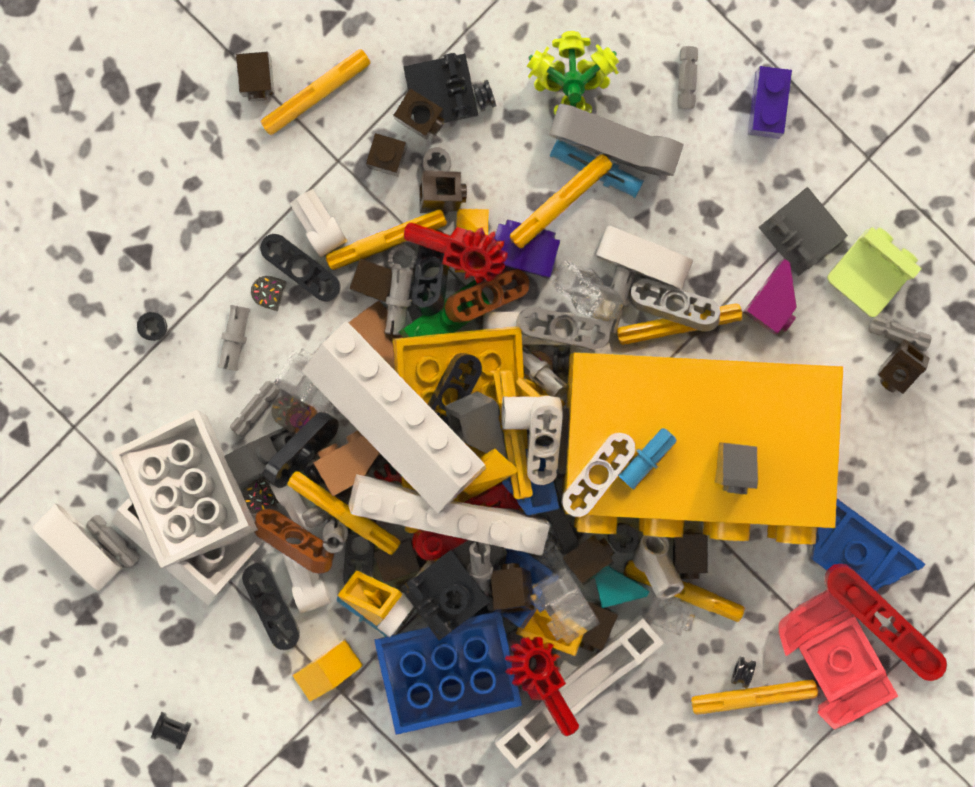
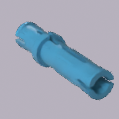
M558 139L550 153V157H554L579 171L587 165L570 157V154L588 163L596 158ZM613 163L612 168L608 172L623 179L625 182L622 183L606 174L599 180L604 182L603 186L607 188L612 186L636 198L644 180L619 169L620 165Z

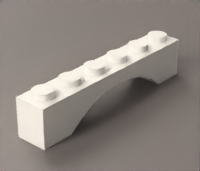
M358 474L355 477L348 505L352 515L540 556L543 554L550 527L549 522L543 515L535 514L528 516L521 510L485 507L457 501L449 503L438 514L417 491L389 481Z
M641 615L607 642L603 650L599 649L564 679L566 685L561 687L559 691L573 715L664 644ZM539 700L495 738V745L516 769L538 751L559 728L543 700Z

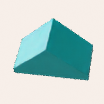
M612 567L607 568L594 578L602 608L645 598L650 592L646 587L626 577Z

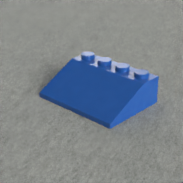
M497 611L470 617L440 641L429 627L395 634L391 637L374 639L396 735L522 706L519 688L512 684L515 674L507 675L505 672L508 668L512 667V663L505 660L506 656H510L511 653L502 616Z

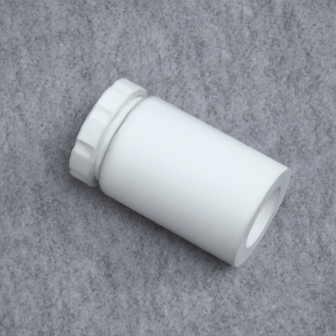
M503 397L501 407L502 428L530 429L532 405L540 397ZM554 397L561 403L560 397ZM546 409L543 414V424H549V414L551 412L549 409Z

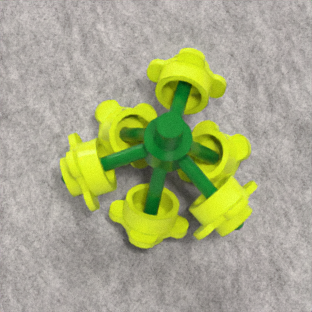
M567 31L561 35L560 39H554L552 46L559 48V55L561 57L569 59V71L565 73V64L560 60L552 63L555 57L547 53L549 47H546L543 53L536 50L534 55L528 57L529 63L526 67L531 69V72L527 77L529 79L532 75L537 77L534 82V88L540 92L544 89L557 92L563 88L565 96L561 99L560 104L570 105L592 113V106L586 103L581 95L585 90H593L597 87L605 89L610 85V78L607 76L612 72L616 75L619 73L615 66L619 63L616 57L617 53L611 51L609 47L603 50L597 44L595 46L597 51L590 56L593 61L580 60L577 64L579 71H576V58L584 55V46H589L591 40L590 38L581 37L577 31ZM558 105L554 107V114H556Z

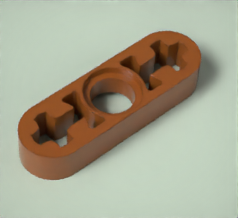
M513 269L498 274L490 282L485 280L453 294L446 301V314L453 322L461 323L470 321L521 298L529 290L528 276L522 270ZM512 280L517 281L514 289L503 291L501 286L511 283ZM484 287L490 288L493 292L494 299L490 305L482 300L481 293ZM472 300L474 306L465 308L463 312H458L457 307L461 303Z
M264 509L256 514L255 525L258 530L254 531L257 537L313 573H326L331 569L334 553L325 550L323 540L276 510ZM296 538L299 539L302 543L291 544L287 542L286 539Z

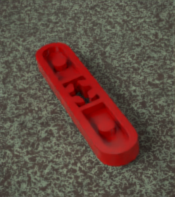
M503 482L463 502L478 506L484 503L487 506L492 505L491 507L521 509L518 501L503 485ZM419 529L413 537L412 546L421 558L435 560L468 540Z
M841 563L828 568L824 576V583L828 591L918 676L927 681H934L944 675L947 669V661L944 655L850 566ZM878 611L881 616L887 619L891 617L890 622L897 632L893 633L885 626L879 629L882 624L874 614Z

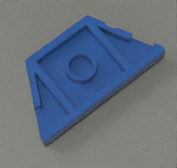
M838 498L835 528L817 527L816 544H813L811 559L826 571L831 566L839 563L850 566L876 591L900 580L901 577L915 570L922 569L926 565Z

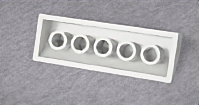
M347 321L322 343L302 370L309 380L438 514L486 469V465Z

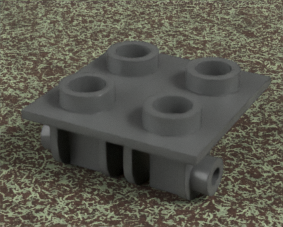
M808 187L758 227L780 255L790 262V267L798 276L807 269H810L820 258L848 236Z

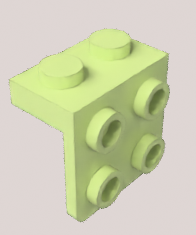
M873 227L863 232L827 276V280L831 285L870 317L877 316L905 282L914 279L922 269L916 264L918 259L905 248L900 251L891 243L893 241L891 235L882 228L875 230Z

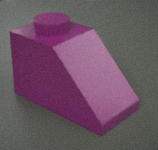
M783 259L778 263L743 311V313L772 334H778L780 330L785 333L796 319L793 315L797 305L790 262Z

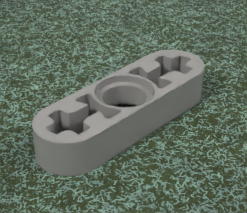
M640 279L631 288V302L637 310L700 331H711L720 322V307L712 299L650 279ZM645 290L650 291V296H647L645 300L640 299V294H644ZM660 294H662L661 306H657V300L660 299ZM676 298L682 300L685 305L682 310L674 312L669 310L666 304L669 300ZM690 304H693L694 311L691 310V316H688L690 311ZM705 310L711 311V316H708L706 320L700 319V314H703Z
M537 307L522 310L516 319V325L524 336L594 350L604 347L610 338L609 328L602 321ZM533 313L535 314V320L547 322V316H551L547 326L548 335L544 334L546 328L541 326L533 327L532 331H530L529 325L524 323V319L531 317ZM560 319H565L571 324V333L566 338L559 337L555 332V324ZM578 322L582 323L581 330H593L594 326H596L597 332L601 334V339L595 340L593 344L591 343V337L579 335V341H575L579 332Z

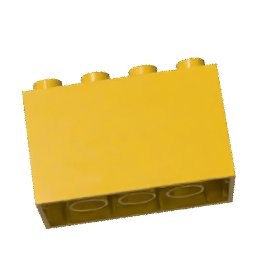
M575 352L570 355L567 382L569 388L567 390L566 408H569L566 475L562 479V497L611 434L625 433L635 443V453L623 470L639 454L637 450H642L662 428L668 430L677 440L672 448L656 464L658 468L655 469L653 467L637 484L634 490L617 476L589 513L581 517H575L574 528H577V532L617 534V517L639 518L638 531L643 532V535L683 537L684 520L703 521V534L709 535L710 539L749 541L750 524L768 525L767 538L776 539V542L816 544L817 527L835 528L843 366ZM622 439L620 442L613 440L611 446H613L614 450L611 455L607 457L603 452L599 459L607 461L615 470L619 463H615L613 460L618 454L625 456L628 453V450L625 448L627 441L625 439ZM719 442L757 447V489L748 488L747 494L729 493L723 491V485L715 483ZM600 464L594 465L589 471L591 482L603 484L608 479L607 468ZM584 479L578 483L579 486L584 487L579 495L572 493L569 496V499L572 501L570 508L573 510L577 507L585 508L586 503L583 499L588 492L593 497L598 492V490L589 487ZM561 498V507H562V510L565 512V514H569V513H567V511L564 509L563 504H562V498Z

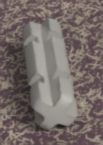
M684 46L680 50V61H682V64L679 67L678 91H681V94L678 95L677 105L680 109L689 110L695 107L696 95H693L696 90L697 65L695 62L698 60V48L694 46Z
M873 317L869 324L870 333L879 336L883 334L885 335L884 338L898 343L905 339L920 351H927L930 346L932 337L929 334L923 332L916 333L915 329L893 321L888 323L887 319L882 317Z
M266 381L259 389L261 392L255 394L241 411L240 418L236 417L232 422L230 428L237 435L245 436L251 428V423L255 424L270 405L269 401L274 400L280 393L279 387L273 382Z
M349 487L336 494L335 497L349 505L353 488ZM317 505L302 514V519L309 528L332 517V515Z
M100 515L93 516L87 522L86 528L93 535L97 534L99 536L97 539L114 556L118 555L120 557L119 561L126 568L132 567L139 560L140 555L133 548L129 549L127 547L128 543L111 526L107 527V522Z

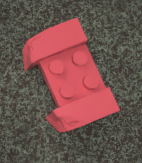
M828 589L799 605L780 620L778 630L785 655L787 656L799 648L827 700L818 705L817 713L834 730L851 723L898 697L887 677L884 667L856 617Z

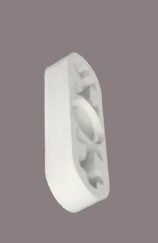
M543 396L536 399L531 410L527 475L530 481L538 485L551 483L557 475L556 470L558 468L562 427V406L552 396ZM546 409L551 410L549 424H543V414ZM543 435L550 436L554 440L548 446H540L535 442L538 437ZM540 457L545 458L546 461L544 471H538Z
M625 433L611 434L563 494L562 504L567 513L575 517H581L589 513L635 453V443L629 435ZM622 439H625L627 441L625 448L628 450V453L625 456L622 454L616 456L613 462L619 463V466L614 470L607 461L599 459L603 452L607 457L611 455L614 450L613 446H611L613 440L620 442ZM594 465H603L608 470V479L603 484H594L589 479V471ZM584 479L589 487L598 490L594 497L588 492L583 499L586 503L585 508L577 507L573 510L570 508L572 501L569 499V496L572 493L579 495L584 487L579 486L578 483Z
M427 560L417 575L432 565L434 561ZM402 593V596L377 627L388 637L393 635L414 607L404 593Z

